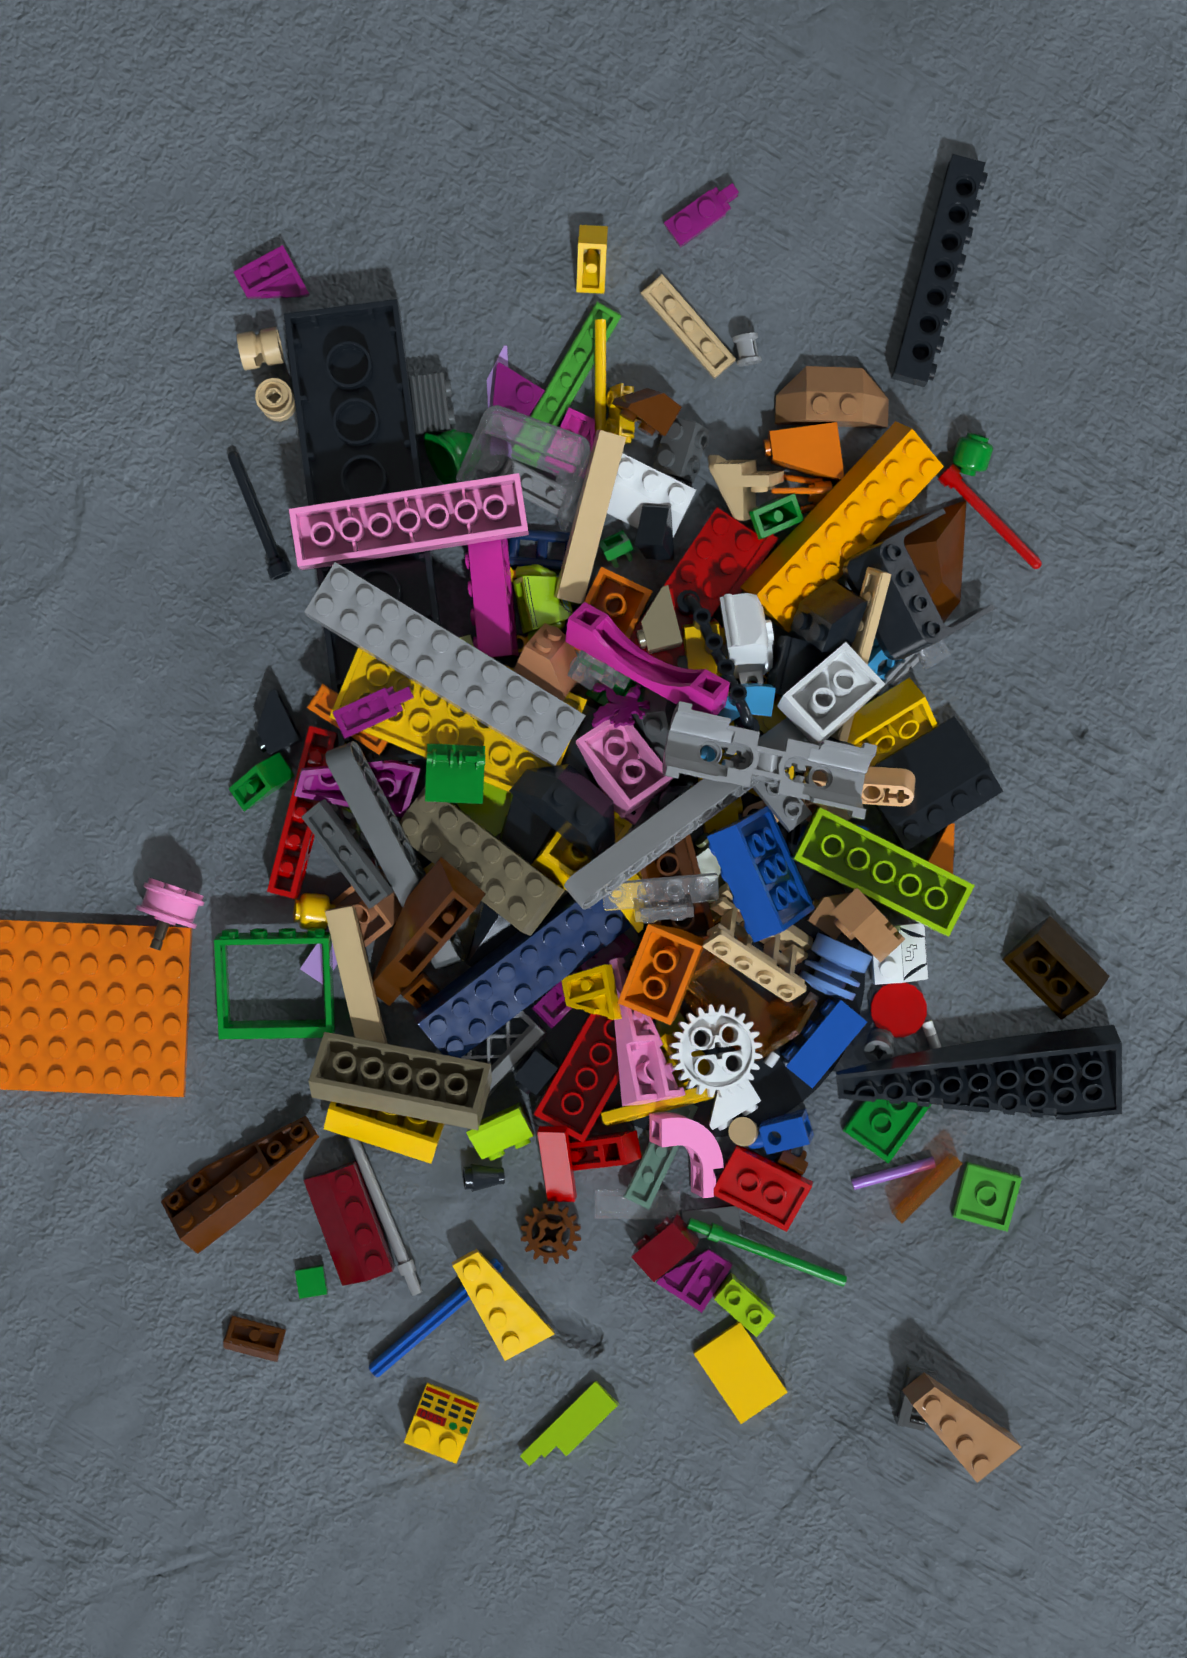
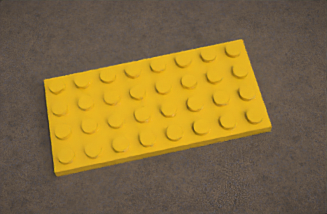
M360 648L357 649L332 712L383 688L387 689L392 686L395 692L409 686L414 695V698L401 704L403 711L397 713L398 715L362 732L427 758V744L485 746L484 782L509 792L527 769L551 766ZM569 692L563 702L582 713L587 700ZM331 712L329 718L335 720V717ZM568 745L555 766L561 765Z

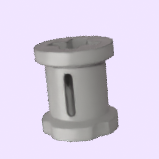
M755 332L733 337V342L737 345L739 356L737 365L739 367L755 365L762 361L761 356H758L756 345L758 334Z

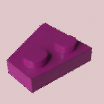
M283 245L233 272L248 299L310 296Z
M498 362L491 425L516 440L545 390Z
M707 1248L663 1274L656 1280V1283L702 1313L733 1265L722 1256Z

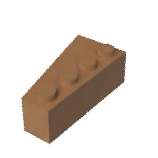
M925 1372L902 1390L913 1407L977 1483L1021 1448L1010 1431L996 1424L990 1417L973 1408L971 1404L964 1399H960L951 1390Z

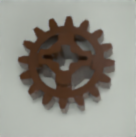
M546 1201L543 1202V1209L541 1210L533 1206L534 1215L526 1214L524 1217L529 1223L521 1224V1230L527 1232V1234L522 1235L520 1239L523 1242L528 1241L529 1243L525 1247V1251L534 1250V1260L540 1255L543 1256L544 1264H547L549 1258H553L555 1264H558L559 1256L561 1255L565 1259H569L568 1250L570 1249L575 1252L577 1250V1246L573 1242L581 1241V1235L575 1233V1231L581 1229V1224L573 1223L577 1218L576 1213L568 1215L569 1206L567 1205L562 1210L558 1209L559 1204L557 1201H555L553 1207H549ZM554 1214L561 1218L558 1220L550 1219L547 1215ZM537 1221L540 1232L533 1237L532 1227ZM546 1227H549L551 1230L557 1229L555 1238L551 1235L543 1237L546 1234ZM569 1228L570 1237L565 1244L562 1234ZM544 1245H546V1246H551V1247H553L555 1250H554V1251L544 1250V1249H542L541 1247L544 1246Z

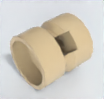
M276 326L261 329L257 335L253 331L237 334L239 354L245 371L260 368L264 362L268 366L284 363L282 344Z
M270 378L259 384L255 399L265 416L279 422L289 419L294 414L296 406L294 393L287 383L281 379Z

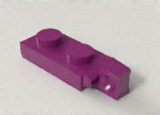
M733 183L721 191L717 187L709 190L665 221L664 226L681 248L725 217L726 212L731 209L728 203L738 197L739 191Z
M392 686L374 692L332 713L344 739L398 715L397 713L403 711L401 704L414 698V695L409 686L398 692H395Z

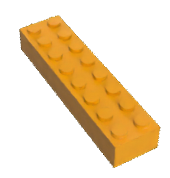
M895 421L740 588L745 593L756 594L763 606L764 614L774 624L789 633L799 602L830 579L838 580L843 575L844 562L849 557L869 547L944 466L912 428Z

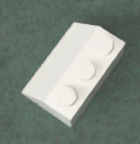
M622 453L607 514L638 529L641 510L644 504L671 506L674 538L695 496L696 489Z

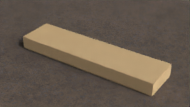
M663 274L641 292V296L713 379L717 378L736 361V358Z

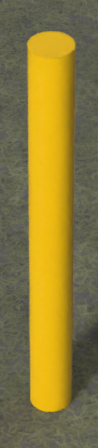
M605 319L595 320V435L597 430L605 431L606 424Z

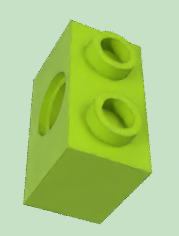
M732 1273L725 1278L713 1295L714 1300L756 1338L775 1317L773 1309Z

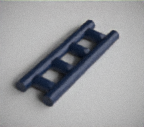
M528 529L529 535L507 538L509 539L510 567L517 568L518 566L538 564L552 571H561L563 560L547 559L548 542L565 543L566 552L570 532ZM520 540L537 541L536 558L519 557Z

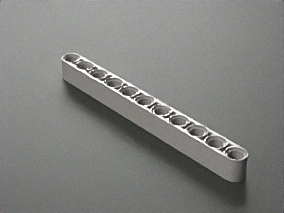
M787 717L758 739V746L785 751L788 738L807 743L811 742ZM738 754L730 759L733 761L734 767L743 763V760L738 759ZM702 779L574 873L566 881L564 888L582 909L590 908L760 781L751 780L750 787L723 781Z

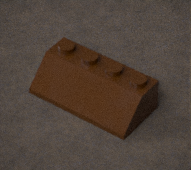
M689 834L640 870L654 924L678 928L703 939H708L707 931L715 925L692 839Z

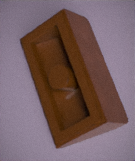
M232 1315L223 1341V1348L278 1362L286 1329Z

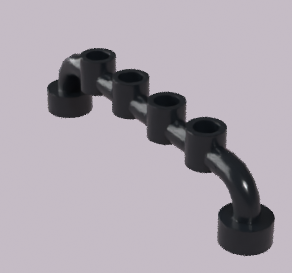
M692 590L681 592L678 595L676 604L678 611L683 615H693V626L700 630L705 640L704 649L706 653L712 655L717 666L716 675L730 682L728 700L730 704L736 706L741 717L736 727L759 732V723L752 717L746 702L747 690L743 685L737 683L733 675L735 665L732 660L726 659L722 651L723 639L719 634L714 633L710 626L711 614L709 610L702 608L700 598L696 592Z

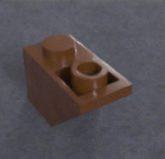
M649 388L615 398L612 402L613 405L621 410L620 416L630 422L636 421L639 423L638 429L649 436H653L654 433L666 436L682 408L665 393Z

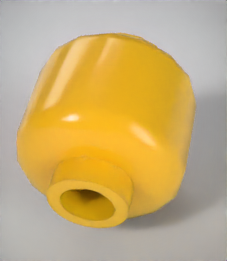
M304 893L299 900L294 902L293 919L294 922H298L299 927L303 930L316 927L324 928L325 930L328 927L325 911L336 907L330 904V899L326 894Z

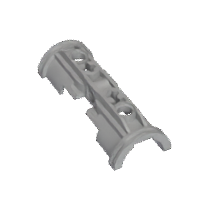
M678 702L671 719L665 743L662 766L664 776L678 779L679 773L746 787H750L751 780L774 785L778 784V794L845 809L849 817L865 819L866 809L863 808L861 796L865 774L873 757L876 755L877 745L864 743L860 748L829 740H823L821 745L788 738L785 751L758 746L760 732L729 725L731 718L691 710L692 704ZM710 746L714 749L715 759L713 761L707 762L701 758L700 750L702 747ZM722 749L725 750L723 756L732 757L737 753L738 759L743 760V763L734 767L733 761L724 759L722 765L719 764L722 757ZM791 765L794 766V771L798 773H804L806 768L809 769L805 777L797 775L792 780L789 779L790 775L785 772ZM815 771L825 773L827 777L825 786L820 787L814 784L812 775Z

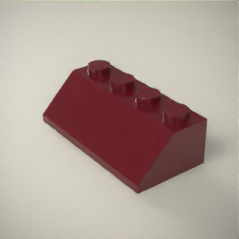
M356 1160L304 1179L303 1181L342 1286L365 1282L393 1272L396 1265Z

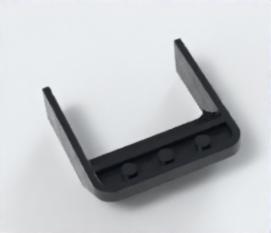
M944 508L919 518L849 557L844 562V577L851 590L859 596L868 567L891 574L875 635L884 655L891 660H900L915 654L995 610L993 605L978 608L946 626L904 546V537L945 514Z

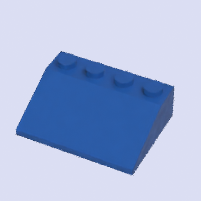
M768 806L707 836L709 849L717 858L721 867V876L729 885L733 894V903L740 910L744 919L745 930L752 937L754 943L784 932L815 909L796 864L791 859L792 855L776 819Z

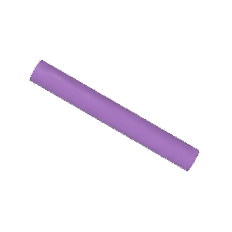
M929 1157L853 1178L851 1182L854 1190L936 1168L934 1158Z

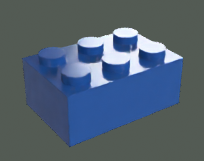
M834 997L833 1000L826 999L818 1009V1012L821 1013L814 1022L809 1020L800 1031L803 1035L796 1044L791 1042L782 1053L784 1056L782 1063L812 1089L867 1023L865 1019L839 998Z

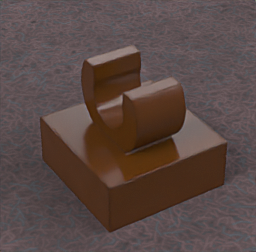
M792 1149L782 1151L774 1162L802 1176L809 1164L804 1161L807 1152L803 1150L799 1157L791 1153Z

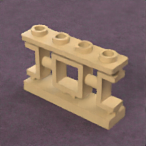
M728 883L712 892L709 896V903L711 904V909L722 916L721 924L718 923L707 931L709 938L703 942V948L786 1002H790L805 993L807 987L804 984L805 980L795 974L794 971L795 965L807 959L808 953L805 951L812 947L813 938L792 925L784 932L760 940L764 944V951L762 952L752 945V937L745 930L744 919L740 910L733 903V894Z

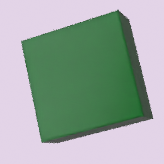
M324 1265L295 1270L299 1299L328 1294Z

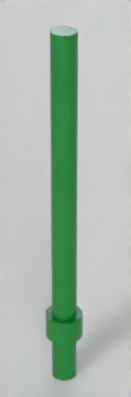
M691 1217L687 1222L686 1228L706 1235V1239L717 1243L719 1241L725 1242L844 1287L847 1281V1276L725 1231L723 1226L711 1223L709 1225Z

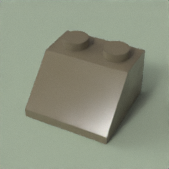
M668 585L662 586L641 621V629L637 630L636 633L640 649L646 648L648 654L677 648L682 644Z

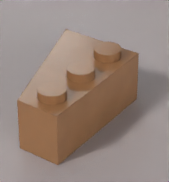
M858 888L832 911L837 917L833 923L851 941L856 937L880 963L905 940Z

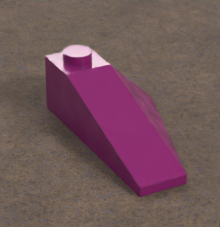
M394 760L368 762L396 817L402 818L409 809L421 769L420 766ZM328 766L301 768L294 796L317 801L326 799L328 803L349 807Z

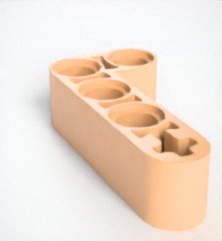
M869 766L863 784L862 804L899 807L909 805L914 798L915 775L907 769ZM806 768V771L804 772V777L806 776L809 770L808 768ZM815 771L812 775V780L815 785L822 787L825 786L827 777L822 771ZM801 799L804 802V804L808 807V809L812 812V814L807 819H805L808 822H810L817 807H821L825 810H827L828 808L827 805L813 803L810 800Z

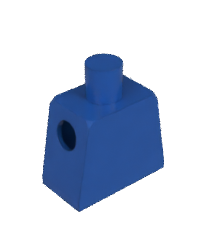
M806 1108L762 1121L759 1126L758 1137L753 1144L748 1146L749 1149L754 1150L764 1147L766 1154H772L809 1145L814 1133ZM772 1131L778 1132L781 1138L774 1137Z

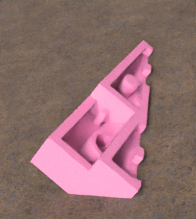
M615 958L609 961V965H612L618 999L627 979V974L622 965L625 963L624 958ZM619 1004L622 1019L614 1020L622 1106L642 1105L684 1096V1088L678 1087L672 1074L675 1071L672 1069L673 1064L667 1063L660 1048L663 1043L651 1017Z

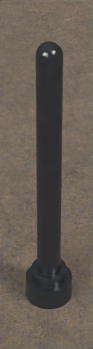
M231 451L228 454V460L269 559L267 572L272 581L281 579L291 574L292 571L288 561H284L283 557H280L238 453Z

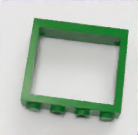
M318 927L309 928L307 932H296L294 928L279 929V932H267V929L257 928L250 930V933H239L238 929L222 930V933L217 934L214 939L218 1039L323 1038L324 1032L334 1034L333 956L330 932H324V928ZM322 944L325 1019L231 1021L227 945Z

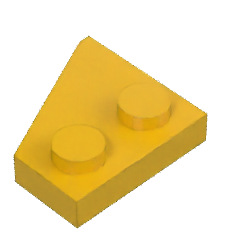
M601 965L569 975L561 980L566 1006L583 1009L591 1014L606 1016L611 1020L622 1019L620 1005L617 1003L618 994L612 965Z

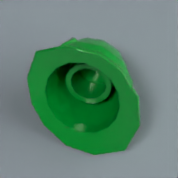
M455 429L447 430L438 436L425 434L424 444L426 453L439 480L444 485L459 483L461 475L473 464L477 456V444L473 435L466 431H456Z

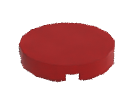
M906 982L885 984L873 995L870 1003V1015L878 1029H885L891 1032L894 1038L907 1037L916 1033L923 1025L927 1016V1003L923 994L914 985Z

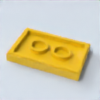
M740 1322L735 1323L693 1352L740 1424L788 1393Z

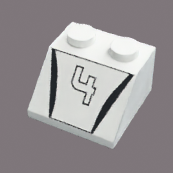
M920 923L893 925L905 940L881 963L869 951V955L873 956L870 961L871 983L875 985L928 979L925 927Z

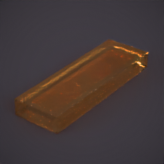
M949 1153L892 1210V1214L903 1223L963 1163L952 1153Z

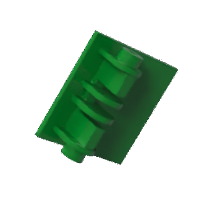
M427 744L425 802L483 804L485 746Z

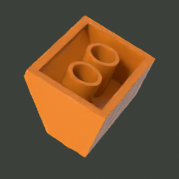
M601 567L584 602L609 615L615 625L630 639L653 591ZM574 647L575 652L582 654L594 661L600 662L597 659L591 657L590 655Z
M648 923L617 1003L671 1025L678 1014L703 951V942L706 939L678 928Z

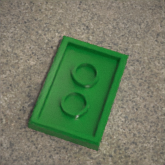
M876 1099L875 1102L862 1101L842 1130L889 1164L929 1107L917 1106V1103L901 1101V1104H891L889 1100Z

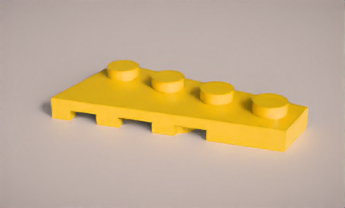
M478 1249L452 1262L454 1270L505 1361L555 1334L554 1330L506 1282Z

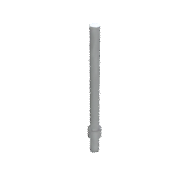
M348 1138L349 1145L399 1263L397 1265L399 1273L405 1277L412 1296L417 1295L423 1291L414 1272L416 1267L413 1259H409L361 1141Z

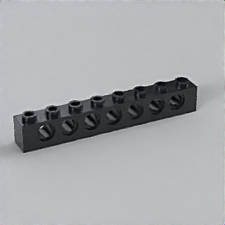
M952 154L948 162L891 379L925 387L928 380L933 381L937 364H934L933 360L935 353L940 354L945 337L940 336L942 326H947L950 320L952 310L947 307L950 298L955 299L959 282L955 281L957 271L962 272L966 255L962 254L964 243L969 244L972 237L973 227H969L971 216L976 217L981 200L976 199L978 190L984 189L988 173L983 172L986 162ZM965 185L969 189V194L965 196L960 195L956 191V186ZM949 213H959L962 217V222H952L949 218ZM950 239L955 244V249H944L941 241ZM937 266L944 267L948 272V276L945 278L938 277L934 272V268ZM930 293L937 294L940 297L941 303L939 305L930 304L927 300V295ZM920 322H931L933 331L930 333L922 331ZM914 348H922L926 352V359H916L913 356L912 350Z

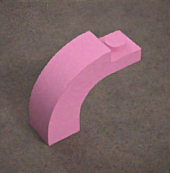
M649 1113L650 1142L660 1147L683 1145L690 1156L691 1192L702 1198L714 1197L716 1177L713 1169L724 1168L720 1147L712 1133L700 1123L677 1113Z

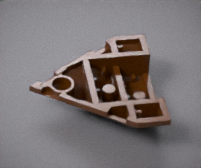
M966 500L944 507L945 514L904 537V546L943 622L947 620L961 601ZM927 514L887 527L871 545Z

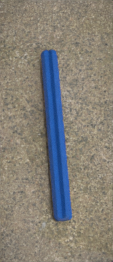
M493 1258L490 1263L501 1273L504 1269L503 1265L496 1258ZM461 1285L371 1362L368 1367L375 1377H380L470 1300L464 1286Z

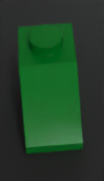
M795 493L772 499L754 507L749 512L758 539H763L804 521Z
M277 753L255 765L228 789L245 812L281 788L295 775L280 753Z

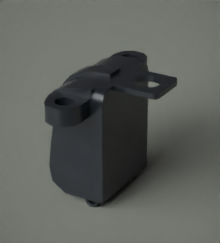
M780 636L774 646L773 665L768 672L767 684L776 688V694L784 695L832 653L823 652L808 641Z

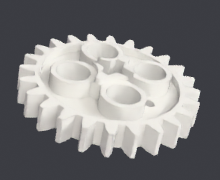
M712 1004L707 1005L706 1013H704L701 1007L696 1008L697 1017L687 1013L686 1018L689 1023L678 1022L682 1032L672 1033L678 1039V1042L669 1044L670 1047L677 1049V1053L670 1055L669 1058L678 1059V1063L672 1067L673 1070H682L678 1079L685 1080L688 1078L689 1081L686 1086L688 1089L697 1085L696 1094L701 1095L707 1089L708 1097H713L715 1090H717L719 1097H725L726 1089L731 1094H736L735 1085L745 1089L746 1085L743 1079L753 1080L754 1077L750 1070L760 1069L754 1063V1059L763 1057L755 1053V1049L763 1045L762 1043H754V1038L759 1035V1032H750L749 1030L754 1023L747 1022L744 1024L743 1020L746 1015L744 1013L735 1017L734 1007H731L725 1013V1007L722 1004L718 1006L716 1012ZM725 1027H730L734 1032V1038L729 1043L725 1042L722 1038V1031ZM699 1030L706 1035V1042L701 1047L697 1046L694 1042V1035ZM715 1045L716 1047L740 1046L739 1051L718 1053L717 1057L714 1054L696 1057L691 1055L692 1051L713 1049ZM730 1055L735 1056L738 1061V1066L734 1071H730L726 1067V1059ZM702 1059L707 1060L710 1064V1070L706 1075H702L698 1071V1063Z

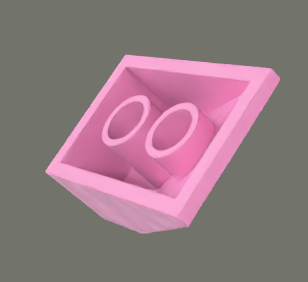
M609 719L576 740V744L601 791L613 800L614 810L621 819L664 791L673 779L663 775V763L633 725H620L615 728L614 724H610Z

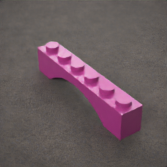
M586 602L568 618L566 643L675 704H678L679 701L692 704L691 710L718 715L726 706L730 682L706 669L680 668L654 658L629 640L615 625L609 615Z

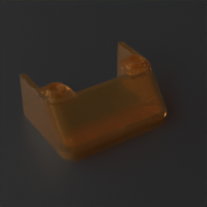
M706 950L699 958L684 996L695 1015L696 1008L701 1007L704 1013H706L707 1005L711 1004L715 1012L718 1006L722 1004L725 1007V1013L731 1007H734L735 1017L741 1013L746 1014L743 1023L753 1022V1026L749 1029L750 1032H759V1035L754 1038V1043H762L763 1046L755 1049V1053L762 1055V1058L800 1034L817 1005L814 999L799 1009L794 1007L791 1002H786L783 999H775L768 1003L729 969L731 965ZM725 1027L722 1031V1038L728 1043L733 1040L734 1032L730 1027ZM734 1045V1046H732V1047H734L737 1051L740 1050V1046H739V1045Z

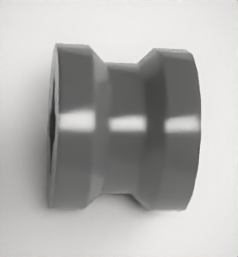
M880 1028L874 1029L869 1033L864 1054L870 1062L892 1057L895 1046V1038L892 1033Z

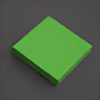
M966 1161L952 1217L1008 1232L1022 1177Z

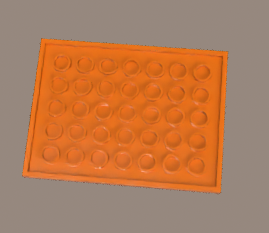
M0 919V1090L185 1097L193 928L169 926L160 951L150 947L157 926Z

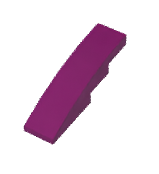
M623 933L569 975L601 965H609V961L612 959L624 958L635 945ZM562 981L549 990L532 1007L550 1028H553L572 1009L566 1006Z

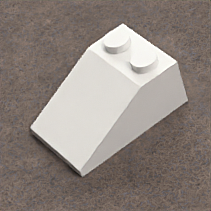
M845 642L782 696L777 707L812 744L821 745L823 740L828 739L884 687L885 683Z

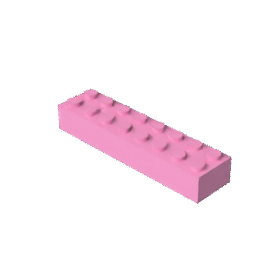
M519 473L289 509L297 566L301 570L333 566L335 562L340 565L529 535Z

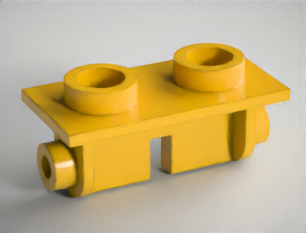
M620 383L610 387L606 397L609 413L605 424V431L626 437L625 444H631V439L634 438L635 421L630 422L620 416L621 410L613 405L612 402L615 398L633 393L634 387L624 386V383Z

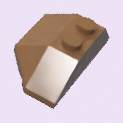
M806 366L776 395L775 424L811 426L837 422L838 427L888 428L889 399L863 368Z

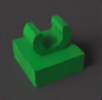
M623 530L599 541L602 553L608 562L611 561L615 568L619 567L617 557L623 554L629 562L632 561L630 551L634 549Z

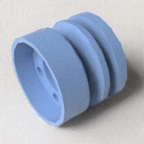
M818 932L811 950L821 958L819 962L805 960L804 963L816 970L814 974L801 970L799 976L818 991L835 998L853 1001L856 994L844 988L847 983L859 988L860 983L850 975L852 971L866 973L873 956Z

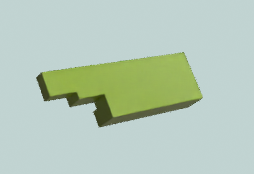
M595 1381L520 1457L530 1467L541 1455L545 1458L556 1446L565 1456L569 1455L619 1403L598 1381Z

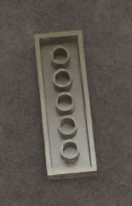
M425 788L399 821L412 847L434 864L441 857L486 893L481 900L519 931L529 936L533 934L565 891L453 803L425 802Z
M324 1032L309 1078V1086L312 1098L479 1130L492 1083L491 1064Z

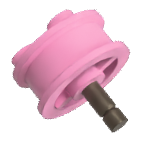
M149 878L147 883L144 882L143 886L147 890L142 904L136 905L135 909L153 915L154 919L159 920L150 947L161 951L163 940L170 924L176 925L177 923L196 929L197 925L193 921L198 907L204 906L205 902L202 901L204 896L167 883L165 885L164 882Z

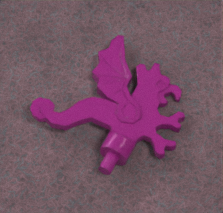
M596 683L593 686L596 692L606 691V697L609 702L605 706L599 707L598 711L593 713L592 725L594 728L609 719L610 724H614L615 728L620 725L631 726L635 723L634 720L629 721V719H632V714H637L639 719H643L645 711H641L639 708L650 709L649 700L637 702L641 695L639 684L630 687L625 697L616 695L610 685Z

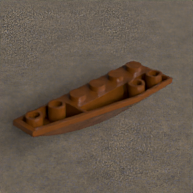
M442 857L407 897L372 977L376 996L388 1006L396 1000L400 993L424 969L486 895L484 891Z
M304 1116L205 1166L161 1200L179 1239L199 1254L259 1206L287 1178L319 1138L309 1118Z

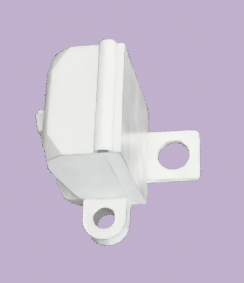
M725 594L723 597H720L726 645H722V651L727 656V659L733 661L735 665L733 675L735 679L739 678L740 684L750 681L764 684L763 675L769 672L773 665L772 645L774 635L771 620H765L763 606L756 594Z

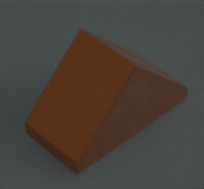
M423 972L400 994L417 1009L441 990Z

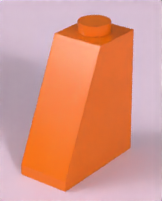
M837 422L769 431L768 439L763 440L765 456H770L771 464L834 483H838L844 477Z

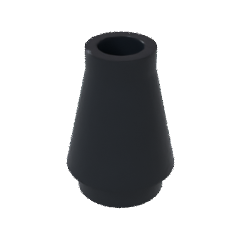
M470 1164V1167H463L465 1190L471 1189L474 1192L505 1183L503 1167L497 1168Z

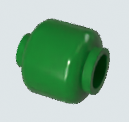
M967 432L966 436L958 439L952 461L960 467V473L975 476L976 471L984 472L987 470L993 452V446L988 443L989 438Z

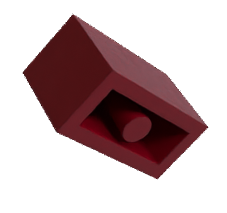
M678 1214L671 1219L668 1217L662 1219L655 1226L657 1231L651 1236L644 1234L634 1244L636 1248L631 1257L653 1282L693 1251L699 1242L697 1235L692 1230L686 1228L687 1224Z

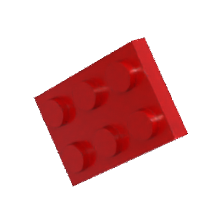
M736 1144L716 1181L714 1196L787 1232L811 1190L813 1181Z

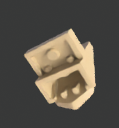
M719 455L708 456L709 470L732 516L736 520L746 521L751 519L749 512L756 507V492H768V490L775 488V485L784 482V471H757L756 460H726Z

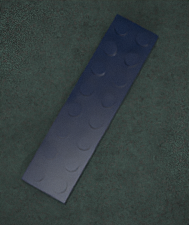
M568 892L554 904L531 936L521 931L517 932L412 1013L417 1024L443 1055L461 1058L632 927V924L609 894L590 908L582 909Z

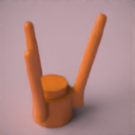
M784 474V480L810 485L807 488H772L771 492L773 494H807L808 502H813V504L800 507L801 513L812 511L832 490L831 481H823L822 478H807Z

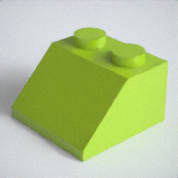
M521 1102L482 1119L479 1130L467 1129L466 1131L480 1158L485 1159L488 1157L490 1161L505 1154L504 1149L514 1145L515 1149L531 1143L530 1138L534 1136V1131Z

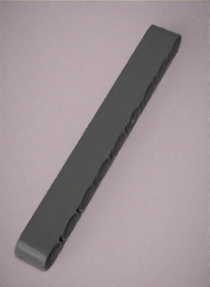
M355 741L327 751L325 754L326 762L403 908L407 897L425 877L426 873L361 748ZM457 932L452 935L431 959L433 966L437 970L465 961V949Z

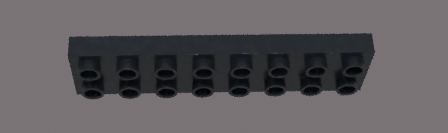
M398 299L284 313L308 506L423 488L401 309ZM431 550L340 564L441 626ZM332 566L316 568L319 587ZM324 627L332 690L339 694L358 647ZM337 728L339 746L355 741L361 748L367 762L389 760L407 762L427 759L389 742L379 755L351 736L344 739L341 730Z

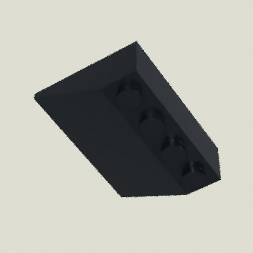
M955 716L872 766L907 769L915 775L914 798L909 805L901 807L875 805L898 845L906 851L1003 792L990 767Z

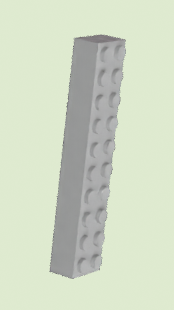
M336 562L304 611L305 615L551 766L556 765L586 716Z

